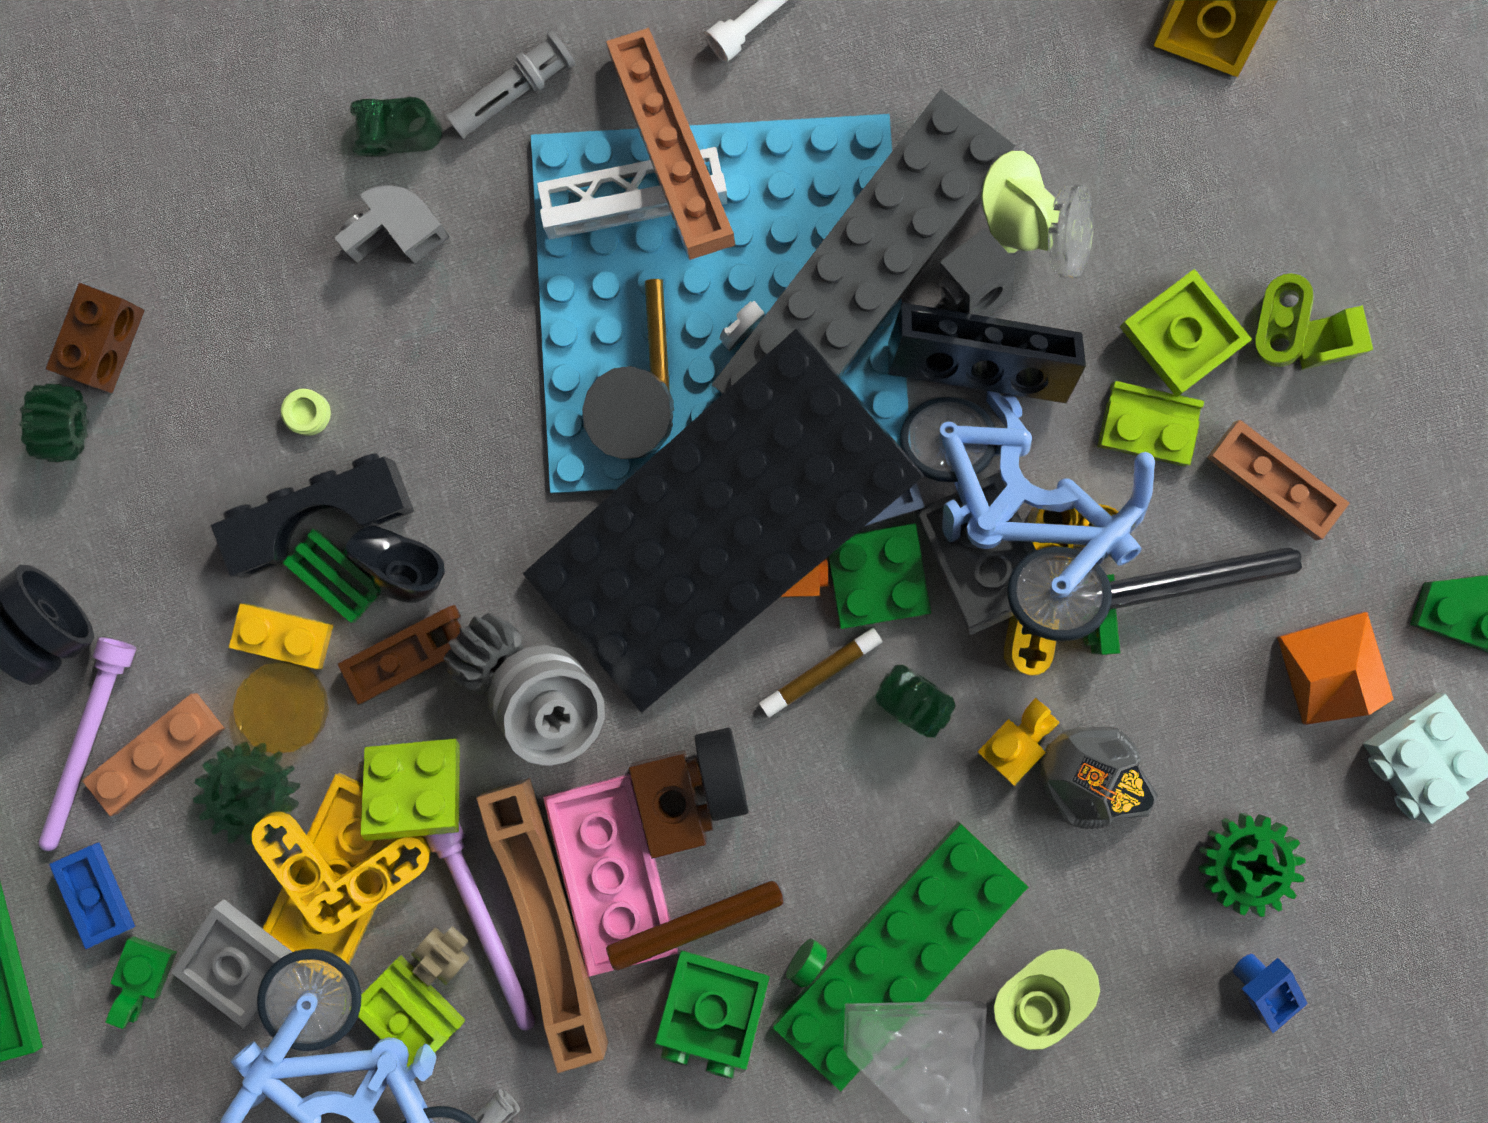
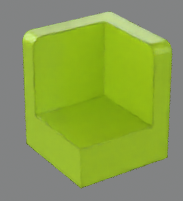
M1363 305L1344 309L1330 317L1309 321L1304 350L1299 357L1302 370L1353 359L1374 350Z

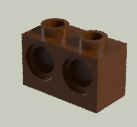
M79 283L47 363L46 370L113 394L145 310L123 298Z

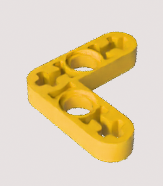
M284 812L269 813L255 825L252 832V843L255 850L315 930L325 934L335 933L343 929L415 879L426 869L431 856L430 849L423 836L394 838L337 878L300 825L290 814ZM267 824H270L275 829L280 826L286 829L287 833L283 836L282 840L289 850L296 843L301 848L293 852L284 863H281L278 859L285 852L282 845L277 840L269 844L265 839L269 832ZM405 845L409 850L417 847L420 850L416 858L418 864L413 866L410 861L402 863L394 871V874L399 878L393 880L388 866L399 858L402 852L400 846ZM385 857L388 866H386L379 859ZM298 860L309 861L316 869L315 880L309 884L296 883L290 875L291 865ZM368 870L377 872L383 880V888L375 894L363 893L357 886L358 875ZM345 884L351 900L340 908L337 913L339 919L336 920L332 915L323 918L320 915V911L324 906L322 901L326 900L331 905L343 898L346 891L341 886ZM352 899L360 906L355 908Z

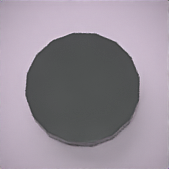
M632 366L613 368L599 376L587 391L582 408L584 428L592 443L605 454L620 459L644 458L660 449L670 436L673 427L674 401L666 384L652 372Z

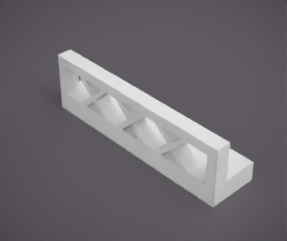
M717 148L702 149L700 153L704 163L710 162L712 172L710 177L721 204H727V189L724 175L721 172ZM648 160L537 183L542 205L540 213L543 228L549 240L672 215L660 185L644 189L637 188L646 174L655 173L651 161ZM635 177L631 184L624 179ZM614 181L626 189L624 193L593 198L602 183ZM590 186L586 193L579 189L581 187ZM569 190L581 198L580 202L552 207L550 194Z

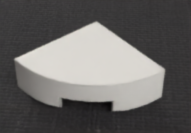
M750 301L736 314L738 319L728 328L726 327L722 330L719 340L729 351L750 335L764 318V311L755 301Z

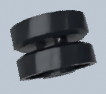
M19 565L0 581V669L20 682L28 685L40 684L59 669L62 664L61 658H73L89 646L94 639V632L85 612L58 582L31 565Z

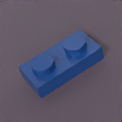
M100 842L49 864L85 949L135 927Z

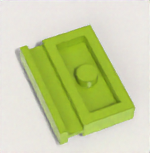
M1119 381L1111 383L1109 402L1106 404L1097 447L1135 456L1139 453L1147 452L1157 461L1183 467L1191 465L1200 424L1199 415L1201 408L1204 406V401L1181 395L1176 398L1172 393Z
M400 955L361 994V1008L358 1017L380 1039L390 1037L401 1040L407 1046L409 1052L407 1063L409 1067L413 1063L416 1052L426 1043L435 1053L463 1025L465 1019L431 984L427 986L412 972L415 968Z

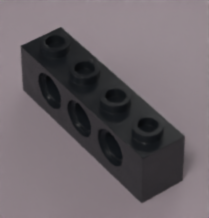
M903 302L888 341V375L1066 404L1086 367L1082 332Z

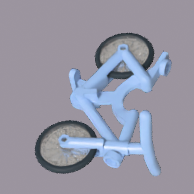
M987 391L986 401L1002 421L1005 428H995L992 419L981 407L962 398L940 397L928 400L917 406L909 413L902 425L900 447L924 474V477L939 482H954L963 507L960 508L955 500L944 504L942 530L948 541L953 542L959 539L961 525L968 522V539L973 545L982 549L994 548L1002 540L1086 545L1081 552L1067 547H1047L1028 554L1013 569L1008 581L1007 596L1009 606L1015 618L1024 628L1039 637L1053 641H1071L1089 635L1096 630L1107 617L1112 601L1111 585L1100 564L1110 555L1115 563L1120 566L1134 559L1142 550L1130 534L1143 521L1153 493L1154 457L1147 452L1139 453L1136 456L1131 498L1116 515L1111 516L1069 478L1061 479L1057 484V489L1044 490L1032 485L1023 476L1019 468V457L1029 453L1032 436L1019 420L1022 416V409L1014 395L1005 394L1001 396L998 392ZM994 455L1000 456V475L1006 488L989 507L976 475L989 465ZM1026 503L1038 509L1063 512L1075 508L1093 526L1008 521L1022 504Z
M303 949L289 953L276 961L266 972L258 990L257 1009L261 1023L273 1039L268 1047H265L263 1050L255 1041L251 1042L230 1061L244 1077L242 1081L243 1086L222 1116L220 1123H242L249 1110L262 1103L266 1096L299 1123H321V1115L325 1113H336L346 1116L354 1123H380L373 1109L387 1084L405 1117L402 1123L478 1122L469 1114L457 1108L448 1106L427 1107L414 1081L416 1077L421 1081H425L432 1075L436 1055L426 1043L417 1050L414 1061L409 1067H407L409 1058L407 1046L401 1040L390 1037L378 1041L372 1050L284 1058L290 1048L300 1051H314L329 1047L341 1040L351 1030L358 1018L361 1008V988L355 972L342 958L331 952L319 949ZM368 1070L354 1096L340 1091H317L302 1098L280 1080L282 1078Z

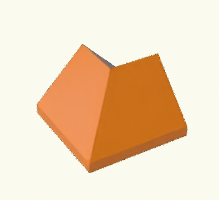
M1368 612L1357 613L1277 636L1303 724L1367 716L1394 700Z

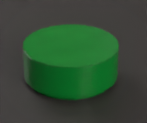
M808 939L792 958L787 969L786 978L800 988L810 985L825 964L827 949L814 939Z

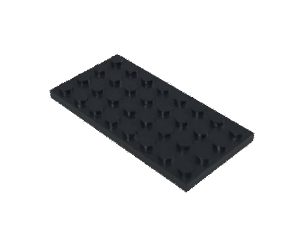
M796 328L532 564L523 575L642 713L923 478L924 474L803 332Z

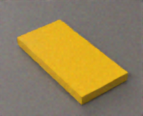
M341 773L335 774L307 833L308 838L337 878L393 840L365 841L361 836L363 783ZM405 845L400 846L402 852L405 848ZM400 856L396 861L391 863L389 866L387 865L385 857H382L379 860L382 861L386 866H388L391 874H393V871L400 859ZM298 860L293 863L290 875L296 883L309 884L316 878V869L309 861ZM368 870L358 875L357 886L365 894H375L383 888V880L377 872ZM345 884L341 886L346 891L343 898L331 905L326 900L322 901L324 906L320 911V915L323 918L332 915L336 920L339 919L337 913L340 908L351 900ZM282 887L263 930L292 952L303 949L324 950L337 955L350 965L378 904L343 929L335 933L325 934L315 930ZM352 899L355 908L360 906ZM314 959L297 961L337 981H341L344 978L338 969L326 962Z

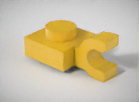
M1035 698L1024 710L1021 719L1022 723L1019 726L1008 719L979 749L978 753L1015 786L1046 753L1038 742L1054 730L1060 722L1050 714L1051 711L1048 707Z

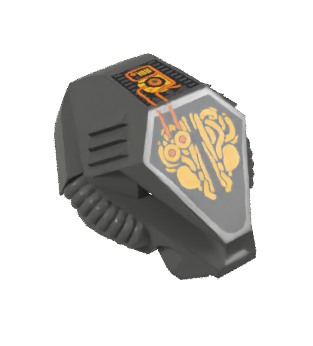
M1111 726L1075 728L1060 734L1050 744H1047L1045 748L1046 753L1040 759L1041 782L1047 796L1063 819L1070 825L1080 827L1081 829H1098L1109 826L1113 819L1149 816L1157 801L1158 794L1139 766L1141 757L1134 742L1122 731H1119L1118 728Z

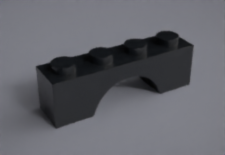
M377 453L366 455L352 462L353 469L338 475L335 470L323 472L309 479L310 486L295 492L293 487L283 488L266 496L268 502L251 508L250 504H245L225 511L223 513L225 519L211 524V528L230 577L247 578L282 564L288 557L289 544L295 529L307 516L316 511L327 508H340L350 514L360 525L366 527L378 526L414 512L395 461L384 456L379 458Z

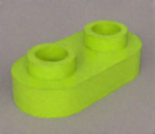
M1293 273L1280 275L1272 280L1266 289L1255 343L1259 357L1270 366H1288L1294 363L1304 350L1314 297L1310 282L1301 275ZM1290 294L1295 295L1299 299L1297 304L1292 307H1285L1280 303L1284 296ZM1284 338L1289 342V346L1284 351H1275L1271 347L1273 341Z

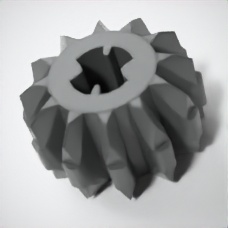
M487 613L481 618L475 616L466 628L460 627L459 635L449 641L451 649L443 658L448 664L446 671L452 675L451 678L461 687H466L469 691H474L479 695L487 692L493 675L509 656L524 649L522 646L523 637L517 632V629L508 621H504L491 613Z

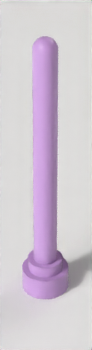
M100 637L97 641L93 657L96 659L94 666L98 668V672L39 839V846L44 851H52L59 844L117 674H123L124 668L131 666L136 652V647L131 644Z
M460 823L459 832L425 835L424 838L430 852H436L438 858H444L517 1026L524 1031L530 1030L535 1024V1017L462 854L461 849L465 847L462 839L465 838Z

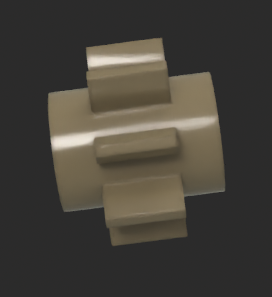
M453 926L445 935L435 927L411 954L420 962L412 972L427 986H430L436 978L447 985L470 958L461 950L469 940Z

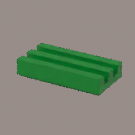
M312 529L308 533V538L305 542H301L295 548L296 552L292 556H288L283 564L350 623H355L381 593L374 587L371 576L318 529ZM316 545L321 547L362 583L369 592L363 596L313 552V548ZM304 559L308 560L350 597L357 606L353 609L301 562Z

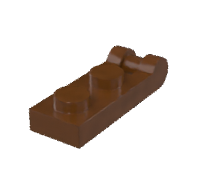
M456 605L449 606L338 663L358 705L364 704L445 662L443 658L451 649L449 643L437 648L430 633L442 628L448 642L459 635L461 625L458 619L461 618V615Z

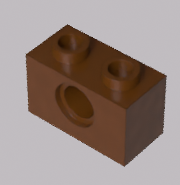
M681 750L633 762L629 766L651 859L706 845V832L713 831V824L707 803L701 805L698 803L695 787L701 786L702 780L696 758L688 760L686 751ZM670 790L680 792L686 800L685 809L675 814L665 811L660 802V797L663 793Z

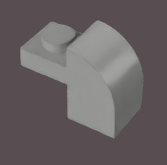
M384 185L371 188L360 194L370 210L365 214L359 213L349 218L343 224L342 232L334 238L342 249L358 263L392 237L415 264L450 236L416 194L402 187Z

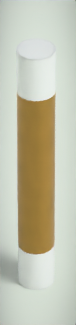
M871 628L759 702V704L770 718L883 643L876 630Z

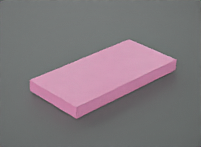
M631 774L560 791L543 797L588 977L614 970L606 952V947L609 944L670 921L655 858L651 859ZM678 947L637 964L678 954Z

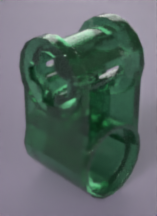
M409 96L406 98L384 100L361 99L350 104V113L355 116L357 139L352 143V150L357 155L382 157L393 153L424 152L437 146L442 138L443 129L441 122L427 104L417 97ZM425 117V123L418 131L408 132L413 120Z

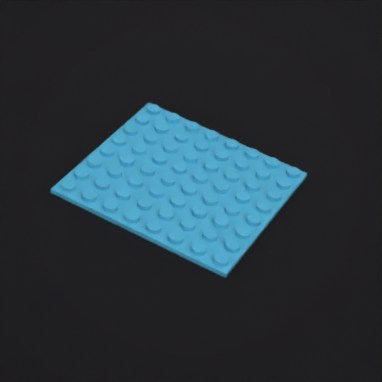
M890 114L689 125L699 150L712 147L717 148L721 172L724 175L727 189V204L722 206L735 239V246L691 260L688 258L672 215L549 240L543 228L540 213L542 205L537 183L648 161L650 158L638 128L531 135L551 494L616 490L718 399L712 392V383L750 336L748 335L729 351L719 340L722 330L726 327L728 328L738 319L736 314L750 301H755L764 311L765 315L891 154ZM705 162L709 175H712L710 162ZM656 173L646 174L637 188L644 189L659 186ZM635 177L625 178L624 180L631 184ZM614 181L602 183L593 198L624 193L626 189ZM590 186L581 187L579 189L586 193ZM569 190L550 194L552 207L580 202L581 200L580 197ZM649 279H662L669 388L674 401L673 427L670 436L657 451L644 458L620 459L605 454L592 443L584 428L582 408L589 388L599 376L609 370L632 366L650 372L645 281ZM901 299L841 375L843 381L899 446L901 428L906 417L909 415L906 377L888 375V341L902 304ZM909 432L908 442H909V446H910V448H911L910 432Z

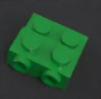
M681 950L653 1046L662 1049L660 1058L684 1066L688 1065L689 1058L707 1062L706 1072L728 1079H733L734 1071L741 1073L746 1071L770 976Z

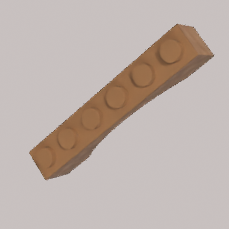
M527 778L485 791L477 797V802L490 845L503 870L523 927L536 978L544 1029L557 1073L603 1060L609 1042L590 978L587 974L582 951L531 779Z

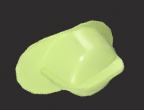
M1010 151L1001 155L990 166L983 181L981 192L982 207L991 235L1008 253H1015L1018 250L1033 251L1041 249L1048 251L1054 246L1053 233L1060 220V207L1056 198L1044 188L1039 168L1033 157L1024 151Z
M1067 949L1049 950L1036 957L999 990L994 1004L995 1022L1002 1035L1016 1046L1027 1050H1040L1052 1046L1082 1023L1096 1007L1100 994L1098 975L1091 962L1079 953Z

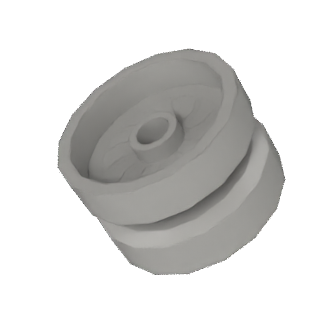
M547 645L527 647L509 656L495 671L488 689V706L491 715L512 750L529 763L551 766L567 763L584 753L596 740L605 719L604 699L596 683L575 658L560 648Z

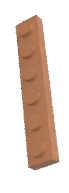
M646 28L606 41L612 64L689 260L735 246L734 233L650 29Z

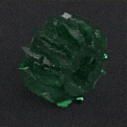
M46 383L45 385H34L31 391L26 392L24 406L20 408L22 414L21 422L18 425L22 427L21 441L26 445V451L29 456L47 460V462L75 461L77 456L85 449L84 440L88 437L87 424L89 421L86 416L88 407L83 402V395L79 390H74L73 387L62 386V384Z
M895 665L890 673L885 675L875 695L877 704L884 711L891 714L908 728L929 738H935L942 729H945L956 708L952 696L923 675L905 665Z

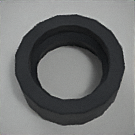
M731 728L696 734L694 737L698 763L712 821L748 814L746 794Z

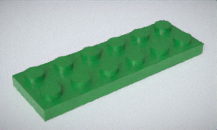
M958 821L824 966L815 980L805 987L773 1022V1029L841 1092L1029 887Z

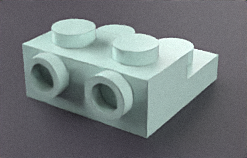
M1444 693L1434 694L1363 743L1371 755L1368 759L1371 768L1382 780L1389 781L1398 794L1394 797L1397 806L1411 820L1415 819L1433 824L1468 800L1469 797L1466 792L1488 778V754Z

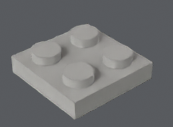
M223 899L213 907L171 973L244 1029L258 1014L257 995L264 975L276 961L292 953V951ZM291 964L285 966L274 976L268 990L267 999Z

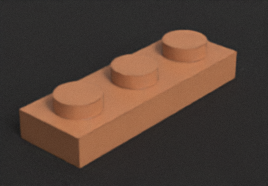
M1241 420L1232 423L1207 456L1210 461L1314 540H1322L1350 504Z
M197 693L190 694L84 778L82 782L109 816L117 815L225 728Z

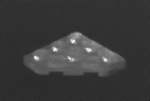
M982 1001L845 1004L843 1049L847 1057L913 1123H981L987 1008Z

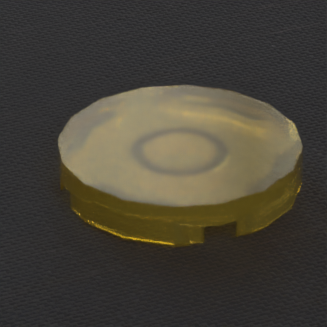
M289 662L266 664L254 670L255 672L244 679L237 689L233 704L235 723L240 732L244 733L246 738L251 741L249 743L258 750L274 754L297 751L313 742L325 727L329 712L327 692L319 678L306 667Z

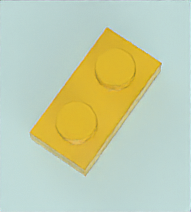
M240 603L229 648L314 669H323L333 624L247 603Z

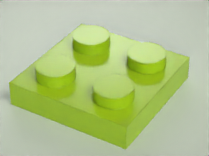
M1195 269L1119 326L1176 398L1252 340Z
M456 738L365 747L361 836L365 841L459 832L460 745Z

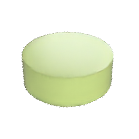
M298 389L286 396L281 406V417L286 427L304 436L316 435L323 431L328 425L331 416L327 400L319 393L310 389Z

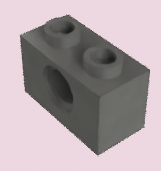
M983 228L940 261V282L938 284L941 289L939 304L942 309L989 317L1012 299L1015 260L986 228Z

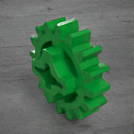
M1239 813L1238 825L1227 818L1222 819V826L1225 831L1219 834L1210 830L1207 834L1214 841L1213 846L1200 848V852L1209 857V863L1200 865L1199 871L1212 876L1204 884L1205 888L1212 893L1219 892L1216 901L1225 907L1233 903V910L1240 915L1245 916L1250 907L1252 913L1259 917H1264L1265 905L1267 904L1278 912L1283 910L1279 898L1284 895L1295 899L1297 895L1290 888L1291 883L1304 882L1305 879L1295 872V866L1306 863L1304 857L1292 852L1299 846V840L1291 836L1284 837L1288 827L1278 822L1271 825V818L1258 814L1254 821L1251 815ZM1242 838L1239 843L1230 847L1236 840ZM1274 846L1279 856V863L1273 855ZM1248 860H1257L1258 863L1265 865L1266 868L1256 866V868L1246 869L1245 866L1237 863V861L1248 862ZM1224 866L1228 868L1232 875L1230 884L1226 879Z

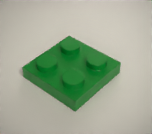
M916 524L857 533L828 556L840 629L931 614Z

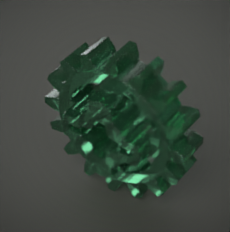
M247 741L237 744L234 751L229 746L216 752L218 759L211 758L202 765L209 774H203L195 779L194 783L204 788V792L195 796L193 801L194 803L205 804L207 809L199 816L200 820L212 818L216 823L213 825L211 833L215 835L223 829L227 830L229 843L235 842L244 834L247 845L253 844V829L265 815L272 812H292L299 805L297 800L289 797L290 794L300 788V783L289 782L287 778L295 770L294 766L290 765L282 768L278 763L283 753L278 751L271 757L267 756L265 743L255 746L251 752ZM251 765L261 769L262 771L253 769ZM220 782H221L222 785H223L221 795H220V790H219V789H220ZM256 786L260 787L251 796L235 799V796L240 794L242 790L252 789ZM273 788H274V790H275V802H274V805H273L272 801L270 800V799H271L272 792H273ZM267 824L269 832L265 836L266 840L277 833V829L273 828L270 824Z

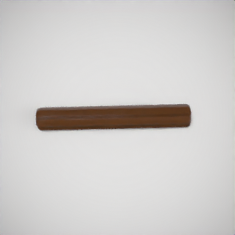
M769 881L614 942L606 947L610 964L615 971H619L782 906L784 903L783 895L778 884L775 881Z

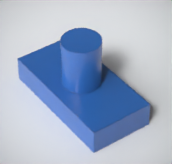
M1248 954L1235 965L1233 973L1245 985L1242 988L1244 994L1260 1021L1272 1033L1276 1032L1308 1004L1292 971L1279 958L1266 967L1254 954Z

